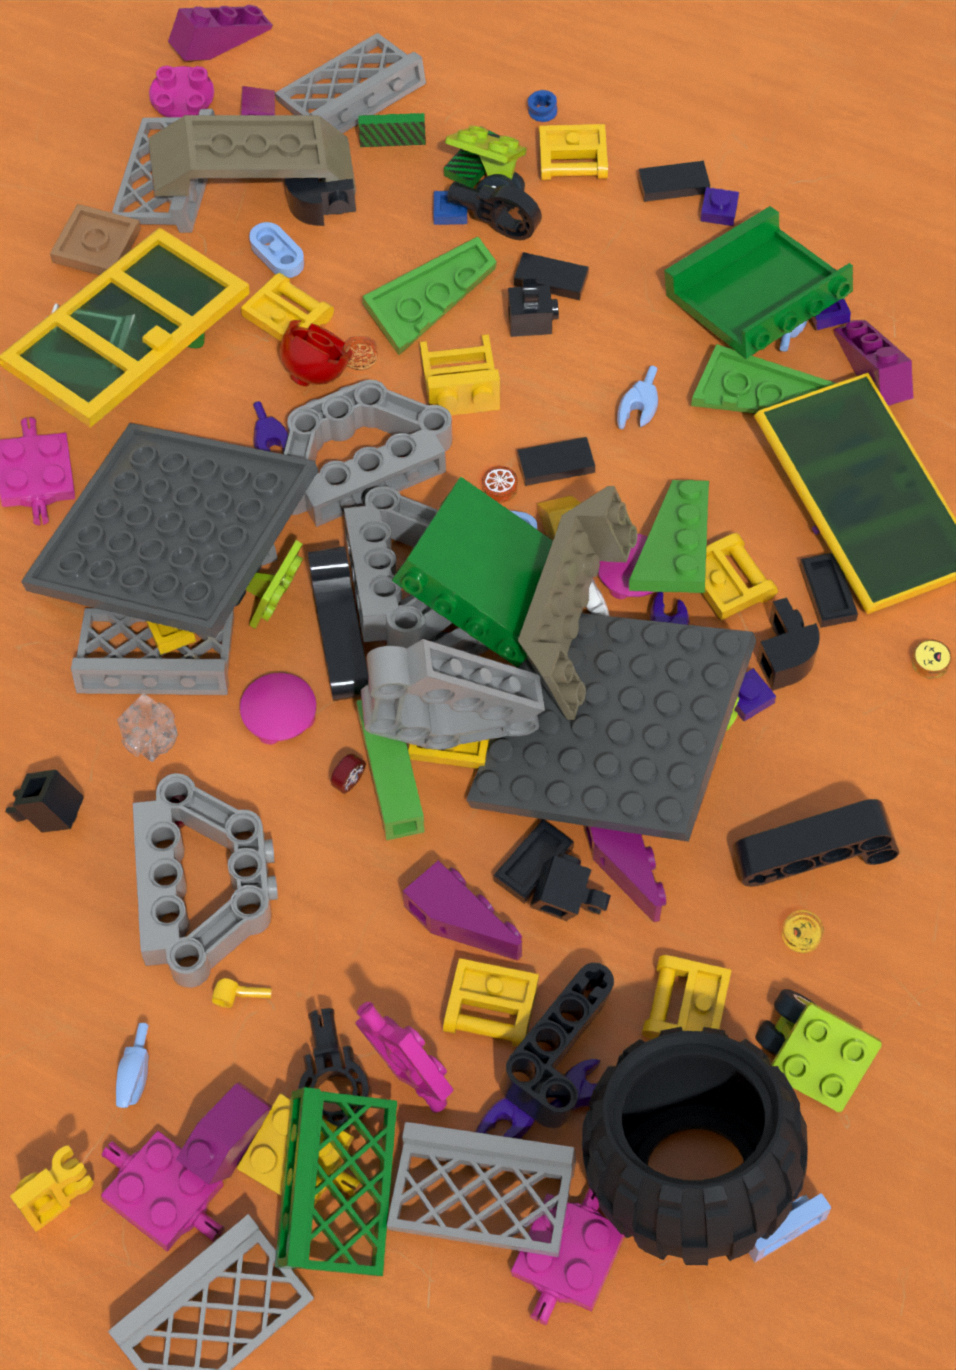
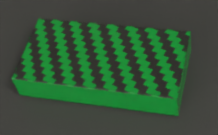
M424 113L358 116L360 147L426 145Z
M488 130V135L496 138L500 137V135ZM460 149L444 167L445 177L471 188L486 174L480 156Z

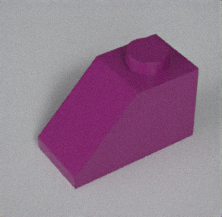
M236 1083L197 1123L176 1160L208 1185L229 1178L273 1106L242 1083Z

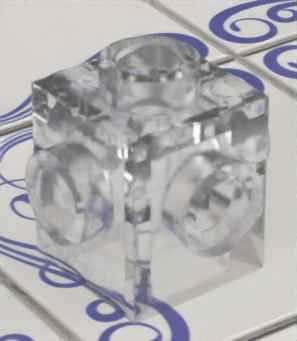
M143 693L117 719L123 737L121 740L123 746L134 756L138 757L142 754L153 762L160 754L167 753L175 744L176 737L178 736L174 722L175 715L166 705L155 702Z

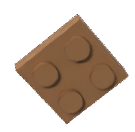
M77 204L50 252L51 260L56 264L100 275L130 251L141 230L140 221Z

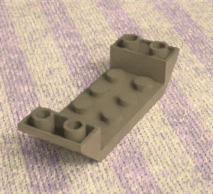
M184 115L149 137L154 196H189L190 179L320 178L321 182L353 179L356 195L348 137L319 115Z
M615 486L605 487L562 515L518 639L535 672L540 675V681L567 720L575 719L579 705H582L585 700V685L579 678L572 661L569 659L568 651L572 639H575L578 634V621L582 609L588 604L589 588L593 577H596L599 572V561L626 563L631 548H634L637 543L636 526L632 524L626 505L621 501Z

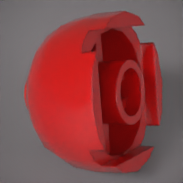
M302 320L290 321L280 344V358L286 370L291 373L290 378L297 384L306 387L310 384H328L339 378L352 356L351 349L347 352L343 350L345 342L319 325L311 323L307 329L299 326Z

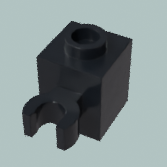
M537 275L523 276V287L508 288V315L511 337L552 334V321L559 319L558 300L551 299L550 285L537 286Z
M56 769L27 773L21 788L13 792V796L16 798L13 804L14 807L6 808L5 812L17 822L28 819L42 833L71 829L77 818V813L84 796Z
M559 854L558 856L554 855L543 863L530 908L568 921L578 915L580 907L597 915L601 913V910L606 911L611 895L599 890L586 888L592 869L581 866V861L576 857Z

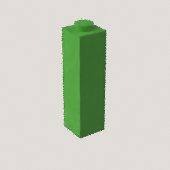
M357 700L358 719L386 841L424 833V815L407 744L367 732L364 728L362 700Z

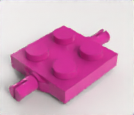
M29 417L30 429H28L27 418L21 420L23 437L0 440L2 507L19 505L32 507L33 523L40 525L39 513H41L42 522L45 525L49 522L47 505L56 501L75 499L66 433L37 435L36 420Z
M371 1002L362 1004L357 1010V1014L360 1016L355 1022L357 1027L398 1080L414 1088L418 1096L426 1101L432 1112L442 1111L447 1105L446 1098L454 1091L444 1077L447 1073L445 1067L435 1057L427 1055L422 1048L425 1045L424 1039L413 1028L406 1026L403 1029L390 1017H382Z
M157 1131L141 1150L131 1156L116 1145L114 1141L108 1144L109 1149L105 1147L102 1157L118 1167L119 1172L117 1177L101 1194L102 1201L168 1252L181 1235L192 1230L194 1227L211 1239L212 1242L218 1239L217 1234L219 1236L222 1234L224 1226L208 1216L206 1211L210 1201L223 1187V1180L208 1185L176 1160L182 1149L162 1133Z
M590 1187L582 1204L568 1202L559 1257L520 1251L511 1270L513 1277L531 1284L541 1294L530 1315L537 1322L540 1319L541 1324L547 1325L557 1301L573 1303L592 1312L625 1236L620 1234L608 1219H605L597 1212L599 1201ZM547 1193L543 1203H547L555 1196ZM557 1206L550 1210V1213L553 1215L554 1218L556 1216ZM542 1215L533 1222L528 1235L533 1241L551 1243L553 1226L545 1215Z

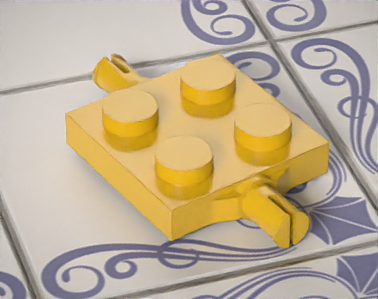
M279 1094L272 1109L237 1167L239 1171L282 1196L291 1099L283 1094ZM322 1118L332 1132L337 1128V1126ZM343 1130L336 1138L347 1151L354 1136ZM322 1132L320 1135V1142L326 1138ZM328 1143L319 1151L318 1163L325 1173L329 1175L343 1163V1159L331 1143ZM344 1171L332 1181L338 1189L350 1196L357 1190L345 1184L344 1181L355 1188L361 1187L359 1180ZM318 1176L316 1178V1186L321 1182ZM327 1187L315 1195L314 1208L321 1195L328 1190Z

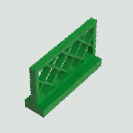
M307 1087L292 1091L275 1268L383 1276L397 1112L396 1100L323 1092L321 1089ZM324 1102L338 1104L348 1117L333 1132L322 1119ZM349 1105L360 1106V1108L354 1113ZM369 1108L385 1109L383 1128L372 1136L359 1117ZM350 1124H353L366 1143L350 1156L336 1137ZM322 1132L326 1138L320 1142V1135ZM380 1138H382V1146H381V1147H380V1145L377 1143V1141H378ZM328 1143H331L344 1162L331 1174L327 1175L319 1165L318 1157L319 1151ZM371 1147L380 1159V1170L368 1180L355 1163V1160ZM349 1167L363 1186L346 1200L332 1181ZM318 1176L321 1182L316 1186V1178ZM377 1181H378V1191H377V1190L375 1189V1187L373 1186ZM327 1187L340 1206L323 1220L314 1208L315 1195ZM367 1191L377 1205L376 1215L365 1224L351 1205ZM345 1211L359 1230L342 1244L328 1225ZM314 1220L318 1226L312 1230V1222ZM375 1225L374 1235H373V1234L371 1233L370 1229ZM322 1231L336 1251L325 1261L309 1260L311 1240ZM362 1236L373 1247L371 1266L358 1265L347 1251ZM339 1256H342L346 1263H335L334 1261Z

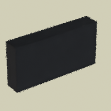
M704 160L638 169V179L644 202L705 194L706 187L710 188L711 186Z
M523 252L514 276V286L523 287V276L537 275V286L550 285L551 294L580 300L589 275V267Z
M587 437L517 450V459L525 486L595 473V462Z
M829 553L801 559L799 567L820 628L856 621L858 612L845 575L833 554Z
M543 819L493 875V881L525 904L535 892L543 863L554 855H568L574 848V841Z

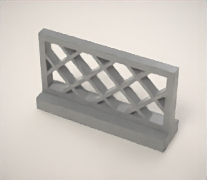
M376 33L275 92L276 100L294 115H319L341 133H344L359 124L358 116L374 115L426 84L422 57L416 52L407 55L379 33ZM377 46L383 50L382 53H367ZM364 63H380L379 68H364ZM387 63H394L389 67H386ZM347 64H358L357 68H342ZM354 78L353 83H338V80ZM361 78H368L367 80L360 83ZM321 79H332L331 83L316 84ZM328 93V98L312 99L313 94ZM335 93H343L340 96L334 98ZM296 94H306L305 99H291V97ZM309 109H316L313 112L309 113Z
M200 109L199 115H215L213 109ZM181 117L142 118L112 213L137 219L140 221V224L176 225L179 233H192L208 178L190 179L189 196H156L148 202L141 198L154 190L153 178L150 173L152 171L151 160L143 165L140 163V159L150 153L149 131L150 129H164ZM143 176L149 180L135 190L132 188V184ZM135 201L141 205L132 212H124V209ZM166 201L171 204L168 213L153 211Z
M85 608L77 657L73 658L71 666L76 693L228 695V669L234 626V610L216 638L197 634L204 640L200 645L192 650L186 646L178 648L177 650L184 655L179 659H163L161 656L164 654L160 655L158 648L153 650L145 643V641L152 637L149 628L138 635L128 628L135 622H145V620L97 608ZM93 621H106L113 625L100 635L92 629ZM122 633L129 641L115 650L107 641ZM99 647L108 653L104 658H87L88 654ZM137 647L146 654L142 658L123 657ZM211 648L221 655L220 659L199 658Z
M405 1122L402 1136L404 1144L387 1222L388 1230L559 1257L571 1181L574 1177L576 1165L574 1147ZM411 1158L430 1159L437 1171L416 1184L409 1174ZM438 1161H444L448 1163L444 1166H441ZM460 1164L470 1165L479 1177L459 1191L447 1173ZM480 1167L489 1168L490 1170L484 1173ZM501 1171L513 1172L521 1184L501 1197L489 1180ZM523 1174H528V1175H533V1176H531L529 1179L526 1180V1178L523 1176ZM544 1177L560 1179L559 1194L544 1204L532 1186ZM440 1178H443L454 1195L433 1208L422 1191ZM408 1181L412 1188L405 1192L406 1182ZM485 1184L496 1202L476 1215L464 1197ZM524 1191H527L539 1208L519 1222L507 1206V1203ZM418 1195L429 1212L415 1222L400 1220L402 1205ZM457 1202H460L471 1219L459 1228L446 1227L439 1215ZM557 1206L556 1216L554 1218L553 1215L550 1213V1210ZM502 1208L514 1226L501 1235L489 1234L482 1221ZM542 1215H545L553 1226L551 1243L533 1241L524 1228ZM434 1219L438 1225L427 1223ZM477 1226L478 1229H479L481 1232L469 1231V1230H471L473 1227ZM520 1233L523 1239L514 1238L513 1236Z
M247 1214L108 1332L137 1370H232L314 1300V1297L291 1269L278 1268L284 1277L272 1276L276 1250L259 1230L258 1225L250 1215ZM258 1244L269 1257L268 1274L241 1273L243 1256ZM236 1261H238L237 1273L225 1272L230 1266H232ZM217 1277L236 1279L233 1305L207 1303L209 1284ZM240 1280L267 1282L264 1307L238 1305ZM271 1282L290 1284L301 1298L288 1309L269 1308ZM203 1290L202 1302L190 1301ZM182 1307L201 1308L198 1334L172 1332L174 1314ZM206 1309L232 1311L229 1337L203 1335ZM237 1311L263 1313L262 1331L255 1338L234 1337ZM268 1314L280 1315L267 1326ZM168 1320L167 1332L154 1331ZM147 1336L166 1338L163 1364L144 1363L133 1348ZM171 1338L197 1340L194 1367L168 1365ZM202 1341L229 1343L227 1362L219 1369L200 1367ZM234 1343L246 1344L232 1357Z

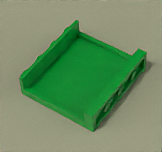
M771 206L664 270L666 296L746 359L759 350L765 349L775 340L786 333L792 332L813 316H817L823 310L853 292V265L848 263L839 270L830 266L780 229L779 212Z
M460 477L391 581L518 668L527 658L518 639L553 540L463 477Z

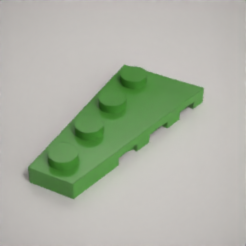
M476 237L362 297V304L397 354L400 355L496 269L497 261L481 239Z
M716 344L694 392L691 406L756 414L762 409L837 383L755 356H750L746 359L736 350ZM846 401L800 416L798 419L837 423Z
M672 480L629 579V591L705 593L709 481Z

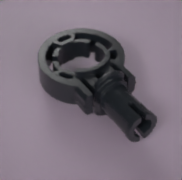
M455 181L451 184L447 198H449V203L473 210L475 218L489 223L497 232L510 239L526 240L530 238L542 219L541 210L534 199L524 191L513 186L500 185L493 188L483 185L478 190ZM506 206L512 209L517 207L519 209L517 212L523 220L512 218L507 212L508 208Z
M321 1009L322 1018L321 1015H318L317 1010L310 1012L308 1019L310 1020L314 1042L313 1055L315 1057L317 1074L313 1057L310 1054L303 1056L306 1071L301 1077L298 1089L303 1087L309 1088V1086L310 1088L318 1089L327 1079L341 1076L351 1081L353 1095L360 1096L358 1085H362V1096L372 1097L369 1079L355 1063L351 1046L343 1047L346 1068H344L343 1053L339 1046L334 1009ZM327 1061H332L333 1067H327ZM352 1073H357L358 1078L354 1079ZM349 1105L351 1109L354 1111L356 1106ZM323 1109L322 1115L327 1117V1121L337 1127L348 1119L342 1109L335 1112H328ZM367 1111L359 1117L360 1120L366 1115ZM350 1124L346 1129L351 1128L354 1125Z

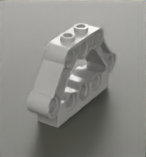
M365 380L352 386L342 387L335 393L320 399L311 400L293 410L288 416L289 436L284 455L316 462L318 451L322 448L323 443L330 440H348L353 436L356 429L364 426L380 429L393 436L387 440L386 445L379 448H361L354 454L353 459L346 462L331 461L326 463L321 468L320 473H317L292 515L307 511L315 526L318 527L344 516V508L365 506V496L373 488L388 486L400 492L446 472L445 451L450 448L453 440L450 412L440 405L428 406L390 391L383 383L377 380Z
M388 486L371 489L365 496V506L344 508L345 538L363 641L387 640V646H399L407 649L422 639L429 641L452 624V622L439 615L416 597L407 604L402 605V588L391 581L396 574V555L391 550V538L415 547L438 510L401 496L397 490Z
M425 639L420 640L407 649L399 646L378 647L371 650L366 657L369 680L368 685L361 690L364 728L371 734L428 749L445 750L471 742L505 736H524L535 732L539 728L538 714L545 711L539 674Z
M174 773L167 775L159 782L155 801L133 803L140 948L146 966L168 964L172 978L177 984L193 988L204 983L210 975V970L246 938L263 932L269 926L272 916L271 900L278 899L276 875L268 876L267 863H275L273 839L265 840L263 825L256 813L250 810H237L195 787L194 782L188 776ZM176 795L186 797L180 803L169 802ZM175 821L183 822L189 828L228 848L232 853L228 859V871L232 887L235 890L231 899L187 937L184 936L189 930L190 922L184 902L182 901L187 892V883L180 864L184 857L185 849L180 830ZM249 831L253 833L246 840L235 838L240 832ZM163 840L174 841L168 848L160 849L156 847ZM251 867L256 869V872L251 876L242 877L238 875L239 871L243 868ZM163 877H176V880L170 885L163 886L158 884ZM249 904L260 906L258 911L253 914L241 912L242 908ZM168 913H176L179 915L178 918L171 923H163L160 921L161 918ZM195 956L199 958L197 963L191 967L179 965L180 961L185 957Z

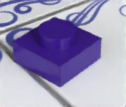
M706 187L700 221L734 226L739 192Z
M841 299L817 316H813L812 320L816 329L821 330L850 322L851 312L845 299Z
M754 668L745 673L738 694L740 699L734 710L738 712L743 721H746L775 703L776 695Z

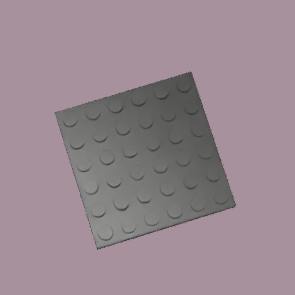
M129 423L21 582L28 592L216 638L318 473V468L315 461Z
M581 613L578 621V634L575 639H572L568 651V657L572 661L586 689L585 700L582 705H579L575 719H566L541 682L545 711L538 714V730L524 736H505L490 739L485 766H479L466 801L474 809L689 842L756 643L754 633L750 631ZM528 658L518 667L519 669L537 674Z

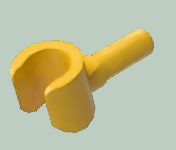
M223 978L215 986L212 1003L219 1007L232 1008L236 996L242 998H271V988L239 986L237 982Z

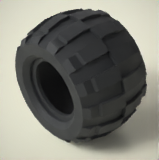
M682 1027L661 1030L659 1037L647 1042L639 1039L624 1049L623 1054L618 1058L617 1065L607 1067L593 1090L589 1101L590 1111H587L582 1127V1152L588 1184L598 1198L599 1207L608 1220L626 1238L633 1236L638 1247L644 1252L662 1260L667 1255L683 1258L685 1265H708V1259L727 1256L728 1260L731 1261L753 1250L757 1239L760 1237L767 1240L788 1217L792 1210V1199L796 1200L802 1190L807 1170V1125L801 1114L797 1095L785 1074L780 1071L778 1066H772L763 1050L748 1040L744 1039L738 1042L728 1038L725 1030L703 1027V1031H682ZM690 1129L712 1131L723 1136L738 1149L744 1163L726 1174L704 1180L673 1178L657 1172L648 1166L652 1152L661 1141L677 1132Z

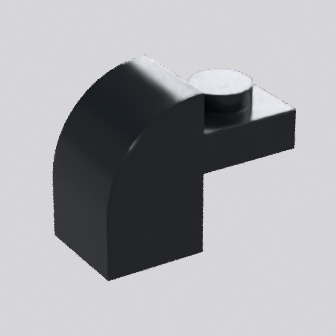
M285 178L288 207L293 216L303 223L325 226L324 215L356 212L353 179L319 183V178Z
M787 597L773 601L769 622L776 637L761 641L757 656V662L772 691L795 684L808 675L813 667L820 640L817 623L804 627L800 612L797 609L793 610Z

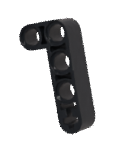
M345 546L307 552L333 701L361 697V690L368 685L369 677L352 593Z
M878 799L860 801L742 838L733 845L742 884L749 887L768 884L862 855L864 862L869 865L886 863L899 855V848L889 816L883 802Z
M600 963L586 964L578 971L510 1055L499 1080L501 1093L506 1099L547 1128L563 1126L568 1121L578 1100V1092L575 1085L555 1068L603 1009L614 986L612 972ZM593 987V991L589 994L588 999L583 996L584 991ZM561 1013H569L573 1015L577 1021H568L563 1018ZM545 1042L549 1044L554 1051H544L537 1045V1043ZM522 1072L528 1076L530 1081L521 1082L512 1073ZM555 1097L559 1099L564 1107L557 1108L552 1106L547 1101V1098Z

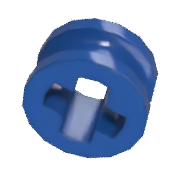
M540 90L529 96L528 112L532 119L539 122H548L556 117L558 112L557 99L552 92Z

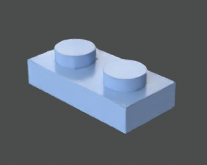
M820 1193L812 1199L804 1195L793 1201L792 1210L775 1233L767 1240L761 1237L757 1239L754 1249L749 1252L753 1261L757 1262L826 1220L831 1206L823 1194Z

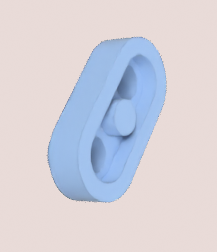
M264 222L252 228L249 235L251 249L275 275L282 273L286 277L292 278L303 271L305 263L302 249L277 224Z

